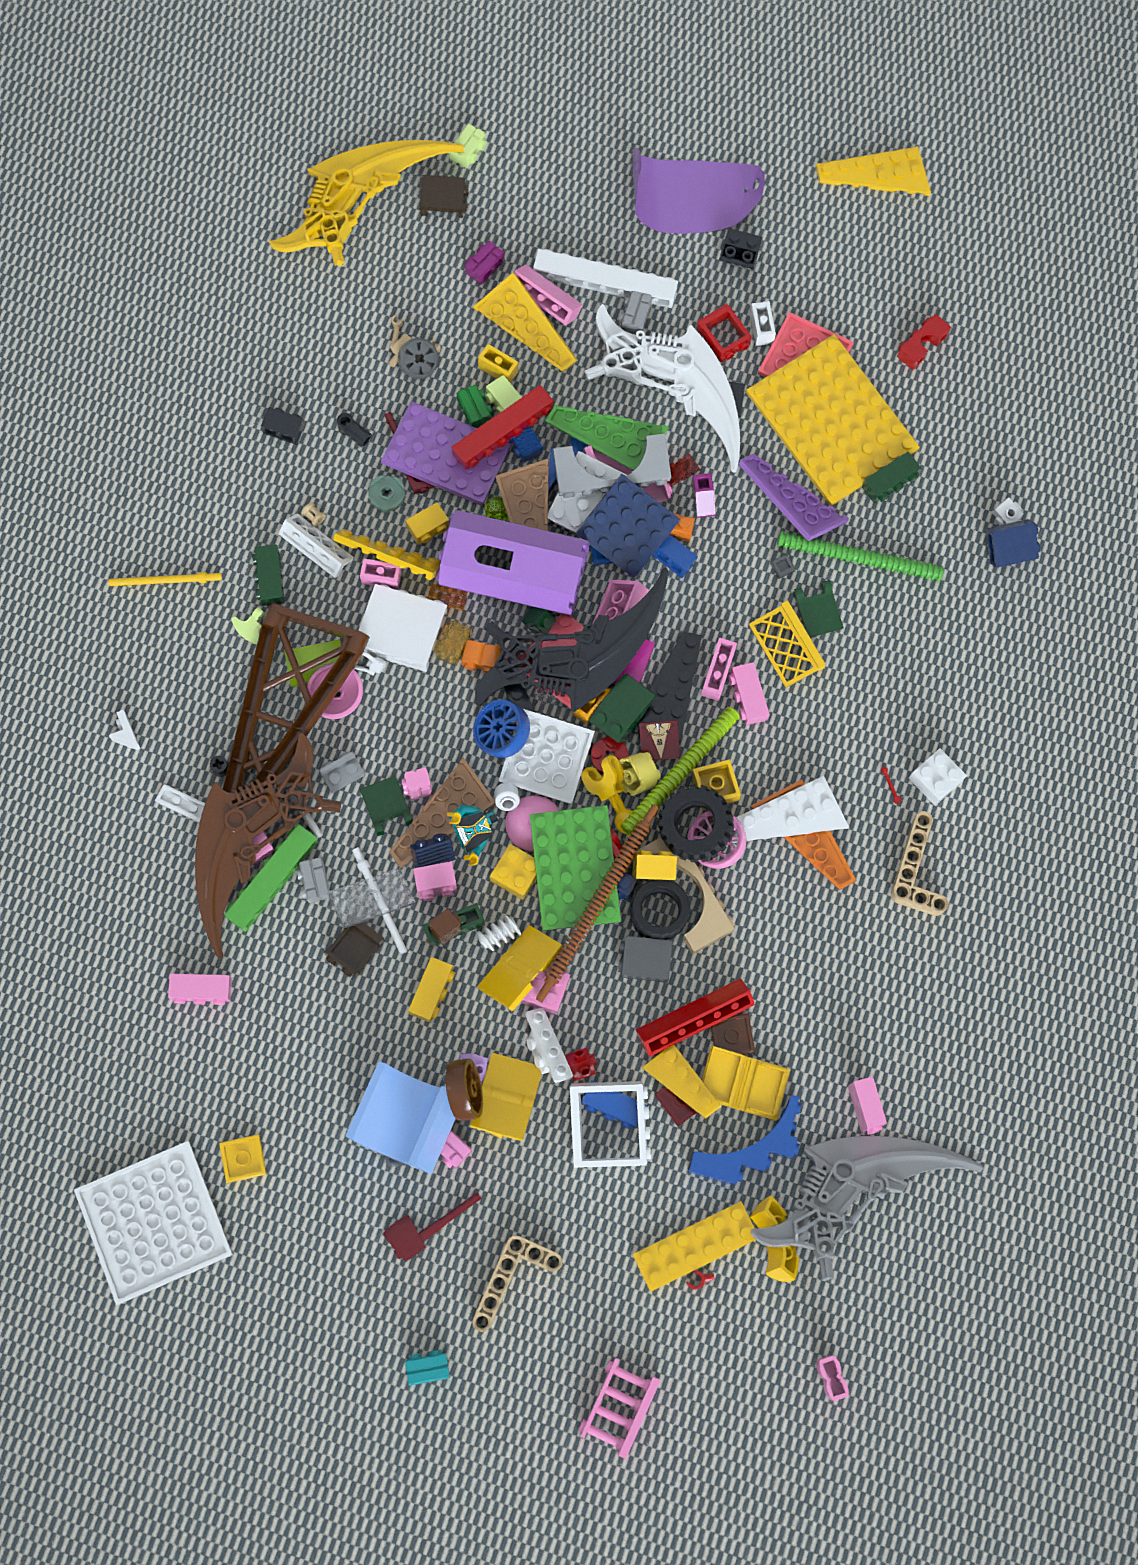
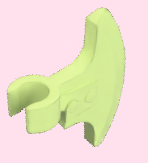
M259 607L254 610L252 616L247 621H241L237 617H232L231 619L237 632L247 641L257 645L261 624L258 621L265 615V612Z

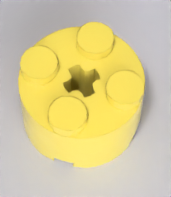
M648 752L637 753L619 760L624 770L623 787L625 790L623 792H629L631 796L653 789L657 784V780L661 777Z

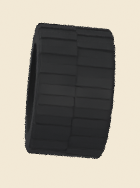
M656 879L642 884L635 892L630 907V918L633 927L645 938L660 940L675 938L682 932L689 918L690 903L688 895L676 882L670 880ZM664 894L676 902L678 916L674 923L667 927H656L644 919L642 904L648 896Z

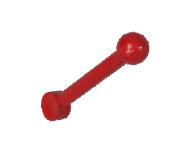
M882 767L881 773L885 775V778L894 796L893 802L895 804H899L901 802V797L897 796L896 791L887 773L888 768Z

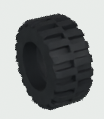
M690 785V788L687 789L681 787L678 793L672 792L669 795L670 799L668 801L665 800L662 804L663 809L659 810L658 828L660 836L669 850L682 860L688 859L690 862L697 863V860L705 862L710 857L714 859L718 856L717 853L723 852L727 848L726 844L730 843L732 839L734 818L730 807L722 795L720 796L714 789H708L707 786L701 785L696 787V785ZM691 808H706L714 817V827L710 834L700 840L684 838L678 829V822L682 814Z

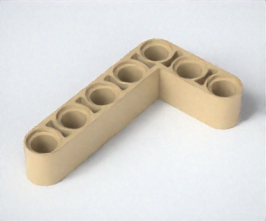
M922 811L912 821L891 890V899L895 903L939 916L948 908L949 902L947 898L914 886L933 822L931 814ZM919 818L924 819V820L926 821L927 825H925V826L921 825V824L918 822V819H919ZM913 836H918L921 839V843L914 842ZM907 854H913L916 857V861L909 860ZM902 872H908L911 878L905 879L902 876ZM897 889L903 890L905 897L898 896ZM920 895L924 903H918L915 896ZM935 901L942 904L941 910L935 908Z
M520 1236L510 1237L474 1316V1328L477 1331L484 1332L491 1327L520 1258L543 1269L555 1272L562 1266L561 1256ZM513 1240H519L522 1243L519 1251H513L510 1248V1243ZM532 1248H537L540 1251V1257L536 1260L529 1257L528 1253ZM552 1256L558 1258L559 1265L556 1268H550L547 1264L548 1258ZM511 1259L514 1264L513 1268L504 1270L502 1268L503 1260ZM496 1278L504 1279V1288L500 1290L495 1289L493 1286L494 1280ZM488 1297L496 1299L497 1304L495 1308H486L485 1300ZM480 1316H485L488 1319V1325L483 1329L479 1328L476 1324Z

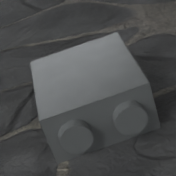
M625 936V941H621L620 953H623V961L619 960L618 972H622L621 978L668 983L672 941Z

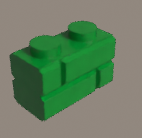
M472 385L456 393L457 401L471 427L479 428L491 419V415H493L490 405H486L484 401L486 399L482 389H478L477 385Z

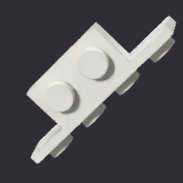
M544 1008L527 1011L525 1016L532 1030L527 1038V1046L533 1053L536 1067L539 1068L541 1074L549 1073L550 1071L555 1083L571 1079L573 1074Z

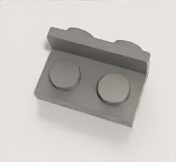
M353 751L341 754L338 757L339 759L334 762L329 761L323 764L319 770L332 794L365 776V772Z

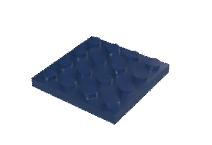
M621 473L575 534L583 540H588L593 548L631 577L635 578L681 519Z

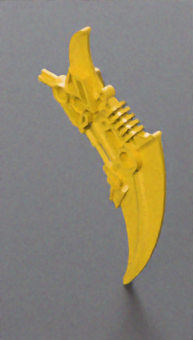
M432 140L383 142L343 152L308 168L309 175L316 177L318 180H316L307 201L310 208L304 210L306 220L291 234L276 240H269L270 246L280 252H293L306 247L327 246L328 252L332 254L334 265L341 267L345 263L342 253L343 244L352 231V227L358 223L357 219L364 210L363 208L369 198H373L377 192H382L384 187L397 185L399 179H401V175L398 173L407 167L432 156L451 152H464V146L462 144ZM362 192H367L365 198L363 199L361 204L357 206L354 213L352 215H348V213L351 211L352 207L354 206Z

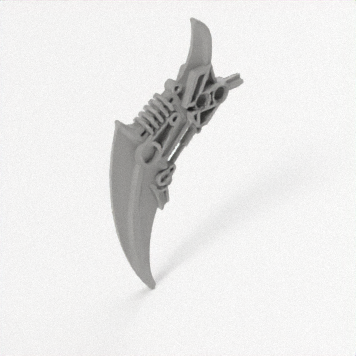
M856 1136L818 1143L804 1148L803 1151L813 1161L814 1166L810 1168V1172L807 1173V1177L804 1179L805 1182L801 1185L802 1188L798 1190L803 1199L796 1200L794 1204L796 1212L779 1225L751 1229L750 1234L759 1243L769 1247L794 1245L813 1250L816 1260L820 1262L822 1280L834 1279L831 1260L834 1259V1246L843 1234L853 1229L856 1222L862 1216V1212L876 1197H884L888 1192L902 1193L908 1185V1182L904 1180L920 1173L949 1168L981 1172L983 1166L948 1149L904 1138ZM861 1192L866 1193L867 1199L853 1213L849 1220L845 1221L841 1216ZM814 1217V1221L808 1224V1220ZM816 1225H823L826 1231L820 1232ZM832 1227H839L840 1233L834 1240ZM808 1231L811 1232L812 1244L806 1243L809 1240ZM819 1245L827 1246L829 1251H821Z

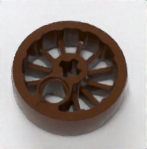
M466 1058L449 1062L446 1067L445 1081L447 1097L454 1117L458 1121L479 1118L483 1111V1092L475 1063L471 1059Z

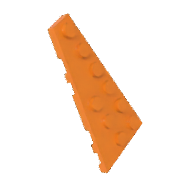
M801 779L751 805V808L755 809L805 784ZM830 831L783 837L837 889L841 890L857 881Z

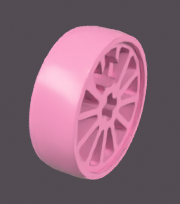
M710 811L699 815L693 821L689 828L688 840L705 838L706 836H697L700 830L707 835L710 834L713 829L710 821L714 819ZM734 815V832L738 831V837H732L731 841H738L737 846L735 847L732 842L727 843L726 846L729 845L731 847V852L727 855L723 854L722 851L717 853L724 859L717 861V857H715L712 861L702 862V860H697L702 865L713 869L726 868L736 863L743 855L747 842L746 832L742 823ZM705 823H707L710 832L702 828Z

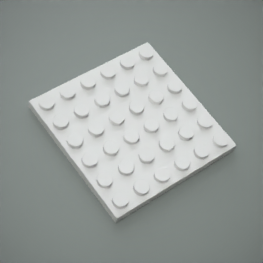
M190 1141L74 1189L116 1305L233 1255Z

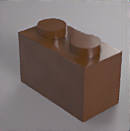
M447 908L429 922L430 931L443 946L461 932V919L455 911L450 912Z

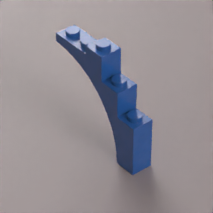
M791 1095L789 1097L785 1111L777 1125L756 1144L743 1150L726 1154H707L694 1151L688 1173L735 1186L737 1181L741 1182L743 1176L741 1167L764 1172L766 1168L769 1169L772 1159L769 1153L792 1159L794 1155L797 1156L800 1144L797 1143L798 1138L790 1136V1134L795 1132L797 1122H794L795 1114H799L801 1109V1103L798 1102L799 1096Z

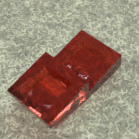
M688 454L676 463L672 462L669 464L671 480L667 481V484H670V486L678 484L701 470L691 454Z

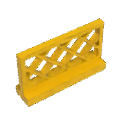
M788 600L783 602L780 607L749 623L752 632L785 688L825 668V662ZM779 612L783 616L782 625L772 622L773 616ZM759 623L768 624L765 634L757 632L754 626ZM770 625L781 628L778 637L768 635ZM783 628L792 631L791 640L781 638ZM767 638L777 640L775 650L766 647L765 642ZM779 641L790 643L787 653L777 650ZM792 644L802 648L800 656L790 654ZM776 653L786 656L784 665L777 664L774 661ZM789 657L799 659L797 669L786 666ZM802 660L810 662L813 667L808 671L799 669ZM785 669L796 672L794 678L788 682L784 678Z

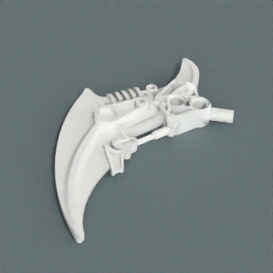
M604 304L600 305L596 315V326L606 345L607 355L604 360L600 361L599 365L584 371L586 378L592 380L601 375L615 376L633 381L637 385L644 384L668 391L670 395L675 396L677 402L683 403L686 415L689 414L695 417L697 411L714 428L727 451L731 471L735 473L740 453V430L737 409L724 370L706 341L692 325H689L685 335L680 338L675 335L674 339H672L670 334L669 338H666L667 334H664L663 338H661V333H658V337H655L656 332H653L652 336H646L641 330L637 331L636 335L630 334L615 324ZM630 357L631 360H625L624 358ZM608 364H614L615 366L609 367ZM643 371L648 375L673 382L674 384L666 386L656 383L654 380L642 377L641 373Z

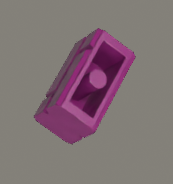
M488 241L485 245L481 244L477 249V253L466 260V274L482 285L505 261V253L491 241Z

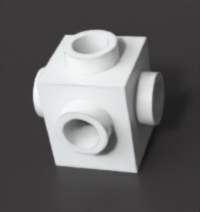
M1010 498L1005 499L992 511L996 517L995 521L999 525L1021 521L1020 517L1023 515L1021 506L1017 502L1013 503Z

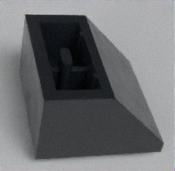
M728 228L719 260L754 269L763 237Z

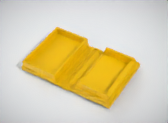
M529 925L507 952L501 956L500 960L479 983L477 988L513 1012L533 988L530 982L539 971L545 972L556 959L555 957L559 956L558 952L562 951L561 947L563 945Z
M711 1045L702 1082L720 1105L777 1121L791 1069Z
M492 1053L482 1085V1115L477 1119H473L470 1127L523 1141L542 1075L539 1068L533 1063Z

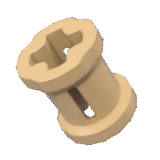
M313 502L307 504L301 512V515L306 516L314 527L319 526L326 518V514L321 513Z

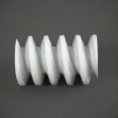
M506 915L504 916L505 923L499 919L497 920L498 927L492 923L490 925L491 930L485 927L484 934L480 931L477 932L478 940L487 954V948L495 951L494 944L501 947V940L507 944L508 936L514 940L515 932L520 936L522 935L513 918H509Z

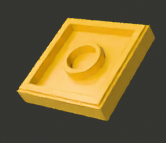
M259 1134L219 1143L226 1183L267 1175Z

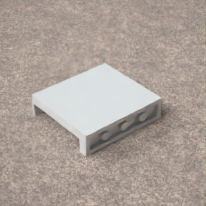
M375 584L358 630L370 637L364 651L371 656H378L387 661L427 672L429 658L444 615H447V605L440 600L432 601L425 596H415L402 589L395 590L385 584Z

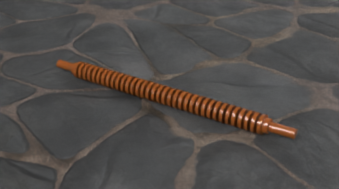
M652 804L644 819L635 824L636 827L632 829L634 832L631 831V836H628V840L625 841L626 845H623V849L619 851L621 854L618 853V858L614 859L616 863L613 862L611 864L613 866L609 868L611 872L607 871L606 874L608 876H604L606 881L602 880L601 883L603 885L599 884L598 887L601 890L596 889L595 892L598 894H593V897L596 899H590L593 904L590 902L587 904L590 906V908H585L588 912L583 911L582 914L585 917L580 916L582 921L578 920L579 926L576 924L574 926L577 930L572 929L574 935L569 934V937L572 939H566L569 944L564 942L563 945L566 948L561 947V950L564 952H558L561 957H555L558 962L554 960L555 966H550L553 970L548 969L547 971L550 975L545 974V984L535 998L542 1003L551 987L559 983L557 978L560 980L562 978L559 974L564 975L565 973L562 969L566 971L567 967L565 965H570L567 961L572 962L573 959L570 956L575 957L573 951L578 952L575 947H581L578 942L581 944L584 942L581 940V938H586L583 934L588 935L589 932L586 929L591 930L589 925L593 926L592 920L595 922L597 920L594 916L599 917L600 915L597 911L601 913V908L605 907L602 902L605 904L608 902L606 900L610 898L608 894L612 895L613 892L611 890H615L613 885L617 886L618 883L616 881L620 882L621 880L618 876L623 877V873L626 872V869L623 867H629L630 859L633 860V855L637 853L635 850H639L638 846H641V842L645 840L643 837L646 838V833L650 832L649 824L659 809L657 806Z

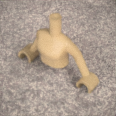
M396 315L391 318L394 331L390 343V349L395 355L388 363L393 368L398 363V354L402 345L412 339L408 335L403 334L398 340L399 328L402 327L403 321L401 319L400 322L396 323ZM435 340L430 341L433 345L435 344ZM440 344L437 347H435L438 353L441 350ZM415 355L416 359L422 357L421 355Z

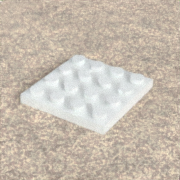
M580 451L576 455V459L581 467L597 478L615 480L622 473ZM593 491L592 495L582 496V493L574 494L575 497L564 498L559 496L558 493L548 512V520L575 533L606 493Z
M523 709L530 721L529 737L524 747L518 753L505 759L499 782L512 783L517 788L572 805L595 731Z

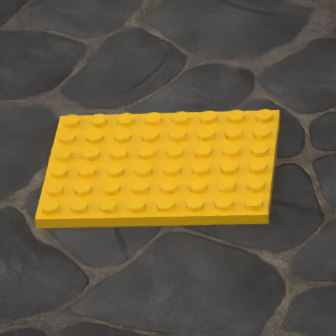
M835 334L746 390L752 402L831 506L861 488L864 479L906 452L909 451L910 454H913L920 448Z

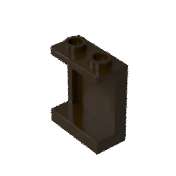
M423 175L420 216H428V211L459 213V218H463V212H467V201L464 200L469 192V185L465 184V178Z
M352 914L348 919L349 923L330 948L324 951V954L327 956L325 959L333 966L338 964L342 967L341 971L348 977L353 975L357 978L385 942V939Z

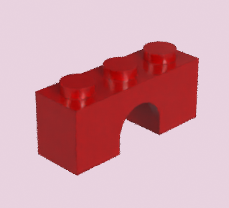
M936 313L931 318L927 317L922 323V327L919 330L915 329L910 335V339L907 342L904 340L898 347L897 358L912 370L927 355L928 350L922 346V342H930L937 347L949 335L951 326Z

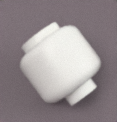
M502 783L496 787L494 791L496 806L503 811L514 810L520 803L517 786L512 783Z

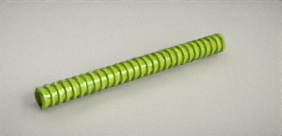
M727 707L722 712V715L718 716V719L711 724V727L689 748L685 756H682L681 760L674 765V768H671L670 772L663 777L659 785H656L655 789H652L651 793L640 802V806L638 805L636 810H633L632 814L621 823V828L627 835L631 836L630 833L631 831L634 832L632 829L636 827L635 824L644 819L652 804L657 807L662 805L666 798L669 797V794L676 790L677 786L684 781L688 773H691L692 769L696 768L699 761L703 760V757L714 748V745L740 719L739 713L734 708Z

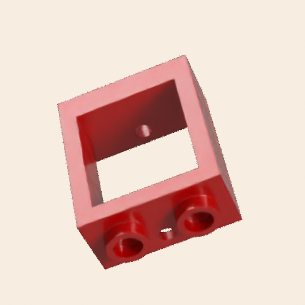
M728 304L723 305L697 321L696 330L710 346L720 362L725 359L730 360L734 357L735 353L740 350L745 351L750 346L751 334ZM728 319L741 338L723 348L709 329Z

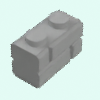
M631 291L630 297L626 296L624 303L626 311L621 312L619 323H622V330L634 334L639 330H644L652 304L651 295Z
M316 858L300 862L297 875L299 880H303L304 887H301L303 899L307 898L308 903L330 899L331 893L323 859Z

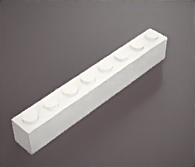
M538 249L533 270L547 280L625 298L626 296L630 297L631 291H636L641 294L651 295L652 304L668 308L673 307L678 281L670 277L664 278L653 273H642L636 269L629 270L618 265H607L601 261L594 262L583 257H573L566 253L559 254L548 249Z

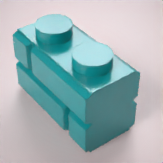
M440 1349L429 1351L430 1356L422 1357L421 1353L409 1355V1360H405L408 1385L450 1378L447 1353H442Z

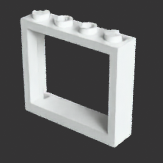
M644 1081L571 1084L570 1100L574 1167L647 1165L648 1159H651V1147H647V1139H650V1127H646V1119H649V1107H645V1099H648V1088L644 1087ZM637 1091L640 1157L584 1159L580 1093Z

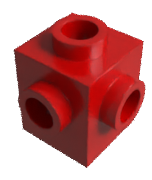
M587 1047L564 1055L573 1074V1082L596 1074L594 1066L597 1065L594 1054H590Z

